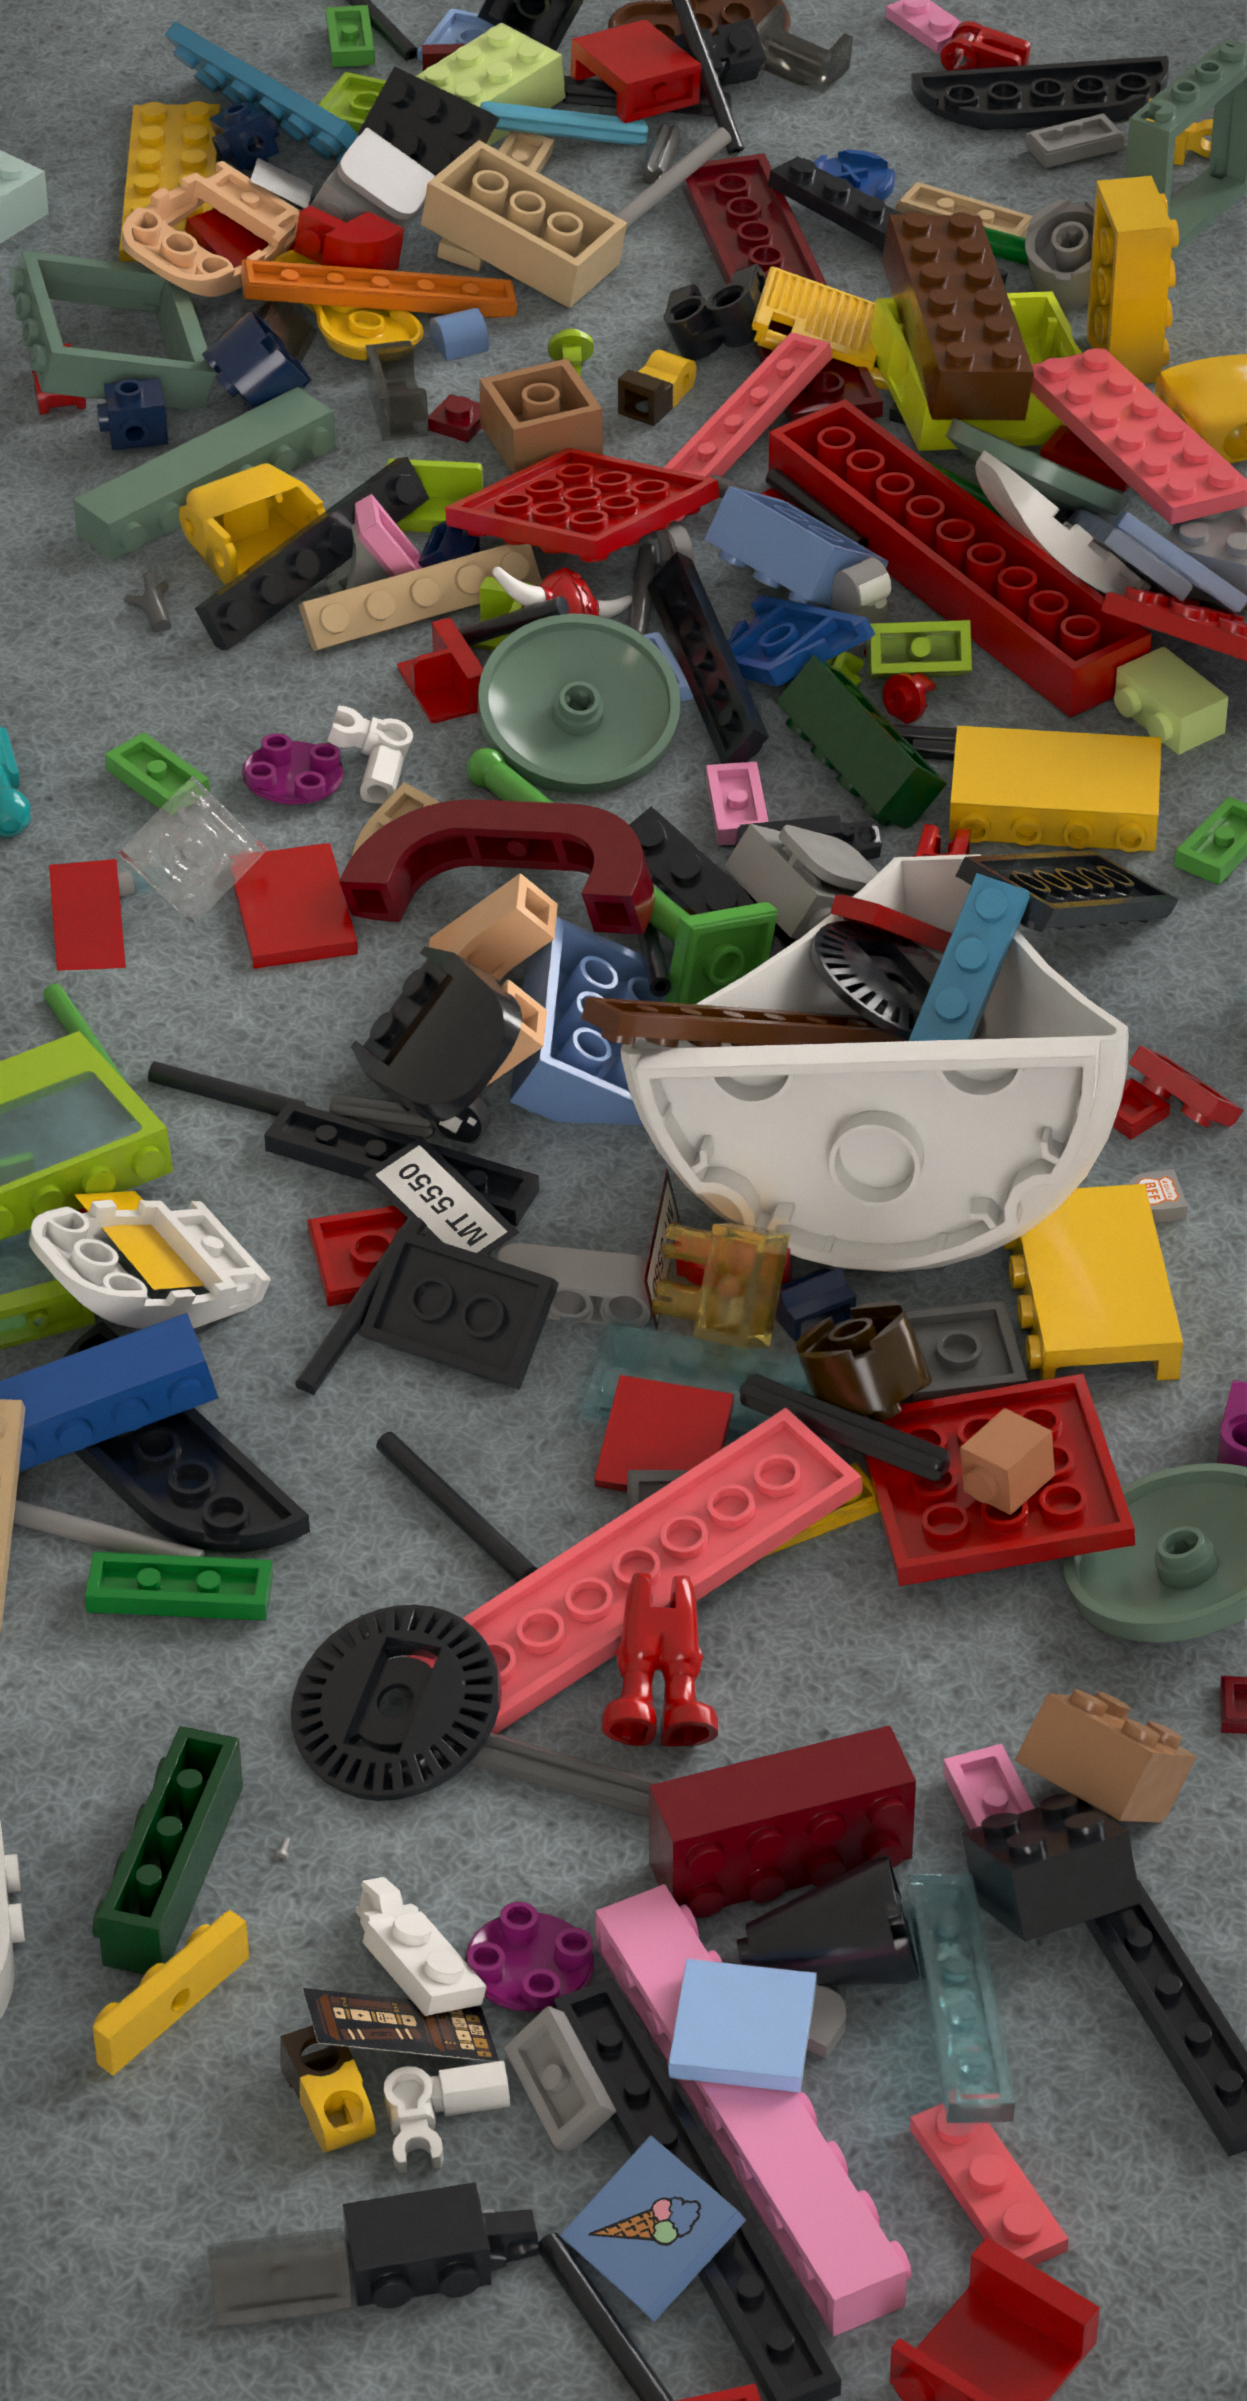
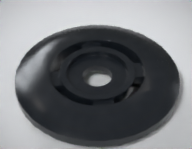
M836 921L821 927L812 940L810 953L813 964L826 985L845 1004L862 1017L891 1034L909 1041L941 961L909 940L856 922ZM890 980L899 983L909 994L899 992ZM983 1015L973 1039H976L983 1029Z
M396 1605L364 1614L330 1635L306 1663L298 1679L291 1707V1724L295 1743L304 1761L318 1777L328 1785L353 1797L373 1801L398 1800L432 1790L451 1779L473 1760L486 1743L495 1725L500 1709L502 1692L501 1678L496 1659L479 1632L464 1619L449 1611L424 1605ZM397 1656H423L432 1659L436 1662L434 1664V1667L431 1669V1667L428 1664L418 1659ZM396 1688L410 1690L414 1695V1701L411 1708L405 1714L390 1718L380 1713V1701L386 1693ZM362 1739V1741L365 1742L368 1746L376 1750L358 1747L352 1744ZM386 1752H399V1754L394 1755Z

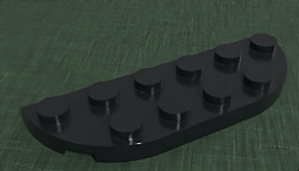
M1168 56L912 73L911 89L916 99L934 114L946 120L977 127L982 130L1055 126L1100 114H1105L1110 121H1119L1133 116L1149 102L1150 98L1153 99L1167 87L1169 60Z
M102 1321L83 1334L69 1348L64 1357L119 1338V1336ZM195 1408L101 1441L82 1450L74 1451L144 1521L155 1530L177 1542L205 1550L242 1552L281 1545L310 1532L309 1515Z

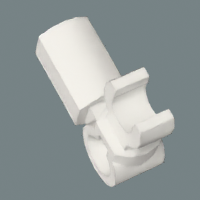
M338 706L327 741L342 748L352 746L361 748V753L369 756L360 795L362 800L366 802L384 804L397 789L403 760L411 745L413 732L407 724L400 720L392 718L381 720L372 717L370 721L364 719L352 708Z
M504 2060L438 2070V2076L431 2077L424 2070L414 2066H404L395 2069L388 2075L384 2082L385 2110L390 2120L391 2131L393 2135H397L392 2149L394 2166L399 2173L407 2172L406 2156L415 2149H423L430 2153L433 2169L442 2167L444 2160L441 2138L434 2131L436 2125L434 2113L444 2111L446 2117L510 2107L509 2087Z

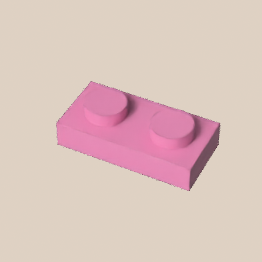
M900 0L886 6L887 19L937 54L941 53L944 45L951 40L955 28L962 23L931 0ZM967 33L964 39L967 40L971 33Z
M757 762L706 765V784L718 846L735 845L737 829L741 824L769 822Z
M1002 1744L944 1759L943 1777L969 1829L982 1826V1821L994 1814H1019L1035 1809Z

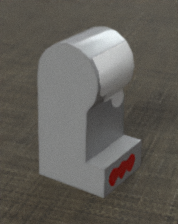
M871 557L852 567L838 571L833 578L831 610L866 617L870 624L887 623L888 600L886 598L891 592V580L884 565L878 559ZM866 641L849 650L859 658L866 656Z

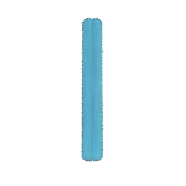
M489 101L480 104V108L491 112L499 118L495 127L497 130L627 145H644L647 140L648 126L646 121L642 119L624 123L616 116Z

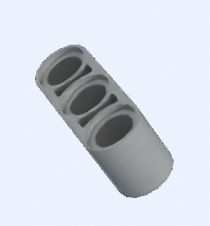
M524 1243L506 1245L497 1253L496 1260L552 1277L559 1282L546 1319L560 1320V1316L579 1318L578 1322L612 1326H616V1322L635 1324L634 1328H641L649 1321L651 1307L644 1284L648 1259L642 1256Z

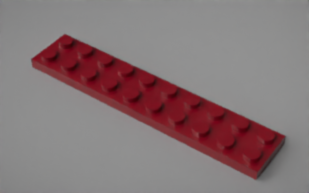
M765 153L707 161L681 183L682 189L726 285L731 284L732 275L735 270L758 264L762 268L766 278L770 267H776L827 285L785 195L768 186L770 170L772 168ZM771 320L768 329L788 336L791 333L792 327ZM752 342L762 363L773 351L758 346L757 342ZM832 358L786 407L784 414L790 423L846 399L869 418L883 417V400L867 367L855 366Z

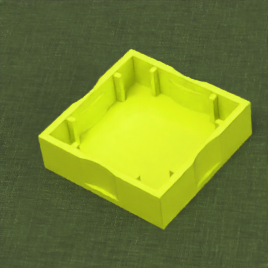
M1052 291L1007 293L1032 365L1042 363L1049 358H1063L1082 353L1073 339L1072 327ZM876 298L869 337L877 353L875 361L918 451L958 449L946 437L953 420H932L894 298ZM1031 392L1025 421L961 420L1017 446L1044 445L1060 425L1066 426Z

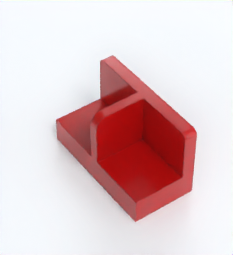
M451 618L432 622L433 652L419 655L415 659L399 662L397 669L429 721L435 724L478 713V690L483 667Z

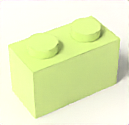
M1165 646L1117 667L1114 704L1120 714L1126 718H1133L1148 731L1150 737H1162L1161 743H1164L1176 754L1184 753L1225 733L1228 696Z

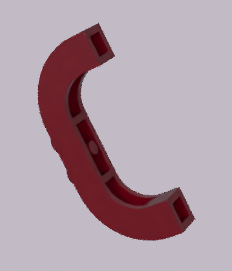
M463 799L428 805L396 818L371 835L351 857L339 880L351 915L378 921L401 922L413 895L425 882L442 872L466 866L562 870L589 874L581 894L594 932L644 935L655 903V890L641 843L634 830L624 820L609 811L593 806L570 803Z

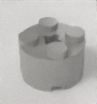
M1069 199L1058 200L1048 204L1033 216L1027 228L1028 234L1025 242V251L1035 288L1038 292L1052 291L1059 305L1068 309L1081 308L1088 304L1095 202L1084 200L1085 204H1070Z

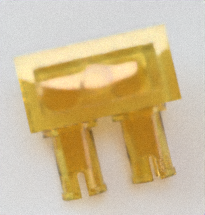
M675 1222L670 1223L664 1238L681 1241L682 1244L663 1243V1256L671 1260L678 1259L706 1265L702 1288L662 1278L657 1283L654 1294L670 1297L672 1300L653 1299V1312L661 1316L668 1315L695 1321L694 1338L744 1349L770 1346L790 1234L740 1223L713 1224L712 1232L683 1226Z

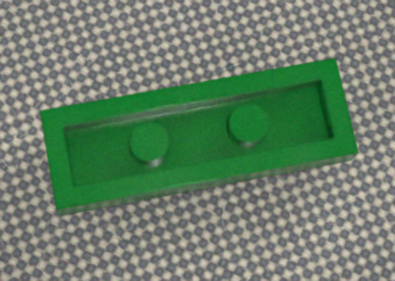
M93 1552L85 1592L86 1612L266 1621L273 1581L272 1560Z

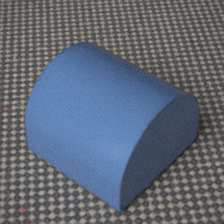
M467 309L430 319L429 337L446 361L489 351L487 327L479 309Z

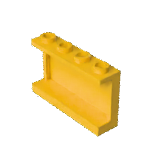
M957 726L950 802L949 839L954 838L957 829L964 828L971 829V843L988 841L1017 843L1022 846L1038 844L1069 846L1074 849L1088 847L1121 849L1125 852L1156 851L1162 737Z
M1145 1184L1076 1188L1056 1211L1023 1236L1003 1245L1004 1250L1013 1249L1014 1255L1009 1256L1011 1288L1022 1289L1023 1294L1017 1296L1020 1329H1030L1031 1335H1026L1025 1340L1027 1366L1029 1370L1039 1369L1041 1380L1055 1378V1370L1059 1367L1140 1361L1153 1362L1157 1381L1180 1379L1183 1339Z

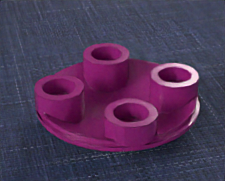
M274 733L264 736L261 740V748L253 752L245 760L242 767V777L246 786L253 793L266 800L282 804H307L327 798L336 792L343 782L344 768L340 762V750L335 745L330 743L315 745L308 742L292 741L287 735Z
M513 1902L502 1908L500 1917L486 1923L474 1934L466 1950L465 1962L486 1985L485 1998L511 2010L539 2012L543 2011L547 2006L553 2008V1999L587 1987L594 1967L593 1939L584 1929L574 1927L558 1917L539 1913L529 1903Z

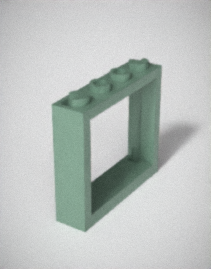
M1223 39L1131 116L1129 120L1125 178L1152 176L1159 194L1164 193L1166 195L1169 218L1176 219L1179 229V244L1177 248H1172L1171 258L1247 192V46L1242 42L1235 43ZM1214 106L1209 167L1171 199L1175 138Z
M21 251L17 268L12 267L9 273L11 285L8 293L14 296L16 302L15 317L17 321L22 323L23 345L29 347L31 354L30 369L36 371L41 392L105 400L104 384L118 383L126 379L139 381L160 378L165 407L188 410L206 407L215 370L202 356V353L207 350V346L187 290L169 282L142 265ZM49 299L155 312L170 359L63 346Z

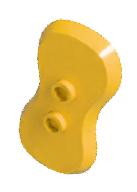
M294 250L284 252L272 260L273 262L321 265L294 252ZM302 303L317 316L318 326L328 346L347 358L368 361L397 358L408 354L424 335L422 324L408 311Z

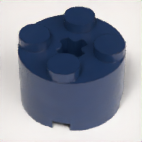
M251 311L242 316L202 353L203 358L218 373L215 377L232 397L239 394L246 401L244 406L248 411L296 387L303 390L312 381L309 373L297 357L294 356L292 358L284 347L285 343L256 313H251Z

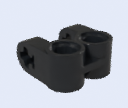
M758 264L735 270L732 275L731 284L719 288L707 300L702 296L695 284L670 292L666 312L663 317L682 357L693 361L699 360L714 353L722 343L727 347L736 348L754 341L757 331L753 330L751 326L766 282V276Z

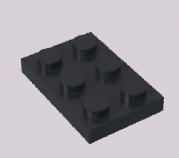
M394 66L357 135H361L366 127H368L436 176L478 140L486 144L499 118L489 111Z
M399 1228L359 1335L367 1340L519 1390L559 1282L552 1277Z

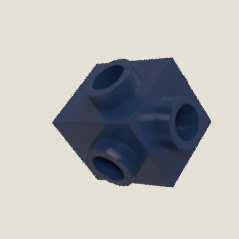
M249 100L233 104L223 112L209 118L216 135L212 137V141L217 154L222 161L228 160L240 171L244 169L254 170L257 158L268 162V158L280 153L274 139L279 136V131L272 115L268 111L264 113Z
M160 378L139 381L126 379L118 383L104 384L105 403L97 404V416L100 432H109L112 450L168 444L166 408Z

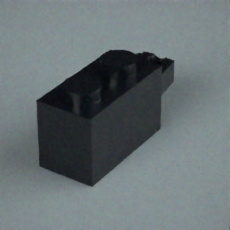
M476 2182L342 2204L345 2243L358 2307L375 2304L380 2308L391 2309L406 2304L413 2297L442 2293L448 2297L466 2296L474 2292L479 2286L491 2285V2272L506 2267L508 2262L538 2255V2234L532 2209L496 2212L495 2209H482Z

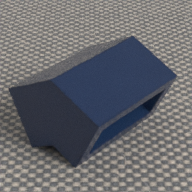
M445 521L433 527L418 564L425 568L480 552V537L468 535L467 530L447 526Z
M825 1266L766 1290L774 1318L794 1342L798 1341L811 1327L831 1316L835 1325L852 1319L849 1309L856 1307L857 1295L847 1285L843 1269L840 1267Z

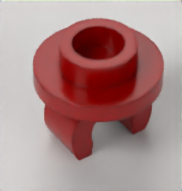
M900 673L890 677L883 688V702L887 712L905 724L919 720L928 706L925 693L935 690L936 684L923 673H916L914 675Z

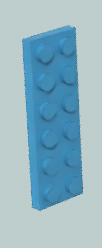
M174 21L164 34L177 48L173 52L174 56L188 68L197 70L194 78L202 86L213 93L218 87L223 89L222 95L232 104L249 100L264 113L268 111L274 121L280 123L278 128L287 137L297 143L302 138L308 140V147L325 160H328L333 155L337 157L336 163L338 164L358 137L357 133L344 120L178 22Z

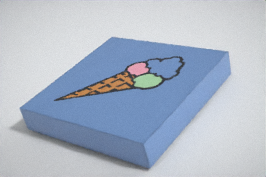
M650 2135L560 2234V2237L655 2322L744 2224L746 2219L736 2208Z

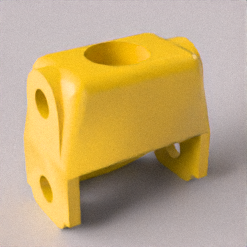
M1247 354L1200 359L1161 371L1160 376L1156 377L1155 395L1228 463L1247 461Z
M264 463L192 489L187 494L186 505L181 506L179 509V519L183 533L189 543L198 551L208 568L226 585L326 510L323 507V501L306 484L275 466Z

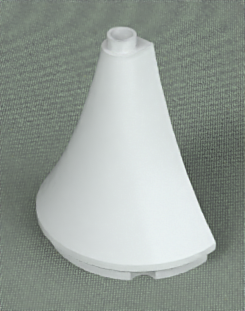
M981 854L893 857L892 861L853 897L883 905L952 933L971 888L970 884L956 877V873L964 857L981 856ZM830 914L787 948L745 976L697 1004L861 1016L845 1004L826 985L817 972L810 953L812 940L821 927L828 923L848 920ZM1017 929L984 1010L983 1029L976 1039L732 1046L730 1043H722L721 1047H697L690 1044L688 1040H679L678 1047L673 1048L648 1042L645 1038L636 1037L635 1044L622 1045L621 1058L628 1088L639 1118L657 1151L683 1184L718 1216L764 1244L790 1248V1254L801 1259L843 1269L895 1273L939 1268L985 1255L1023 1236L1064 1203L1086 1178L1109 1138L1124 1090L1128 1066L1129 1034L1128 1026L1087 999L1051 968ZM928 951L941 961L942 954ZM890 980L899 992L909 994L899 983Z

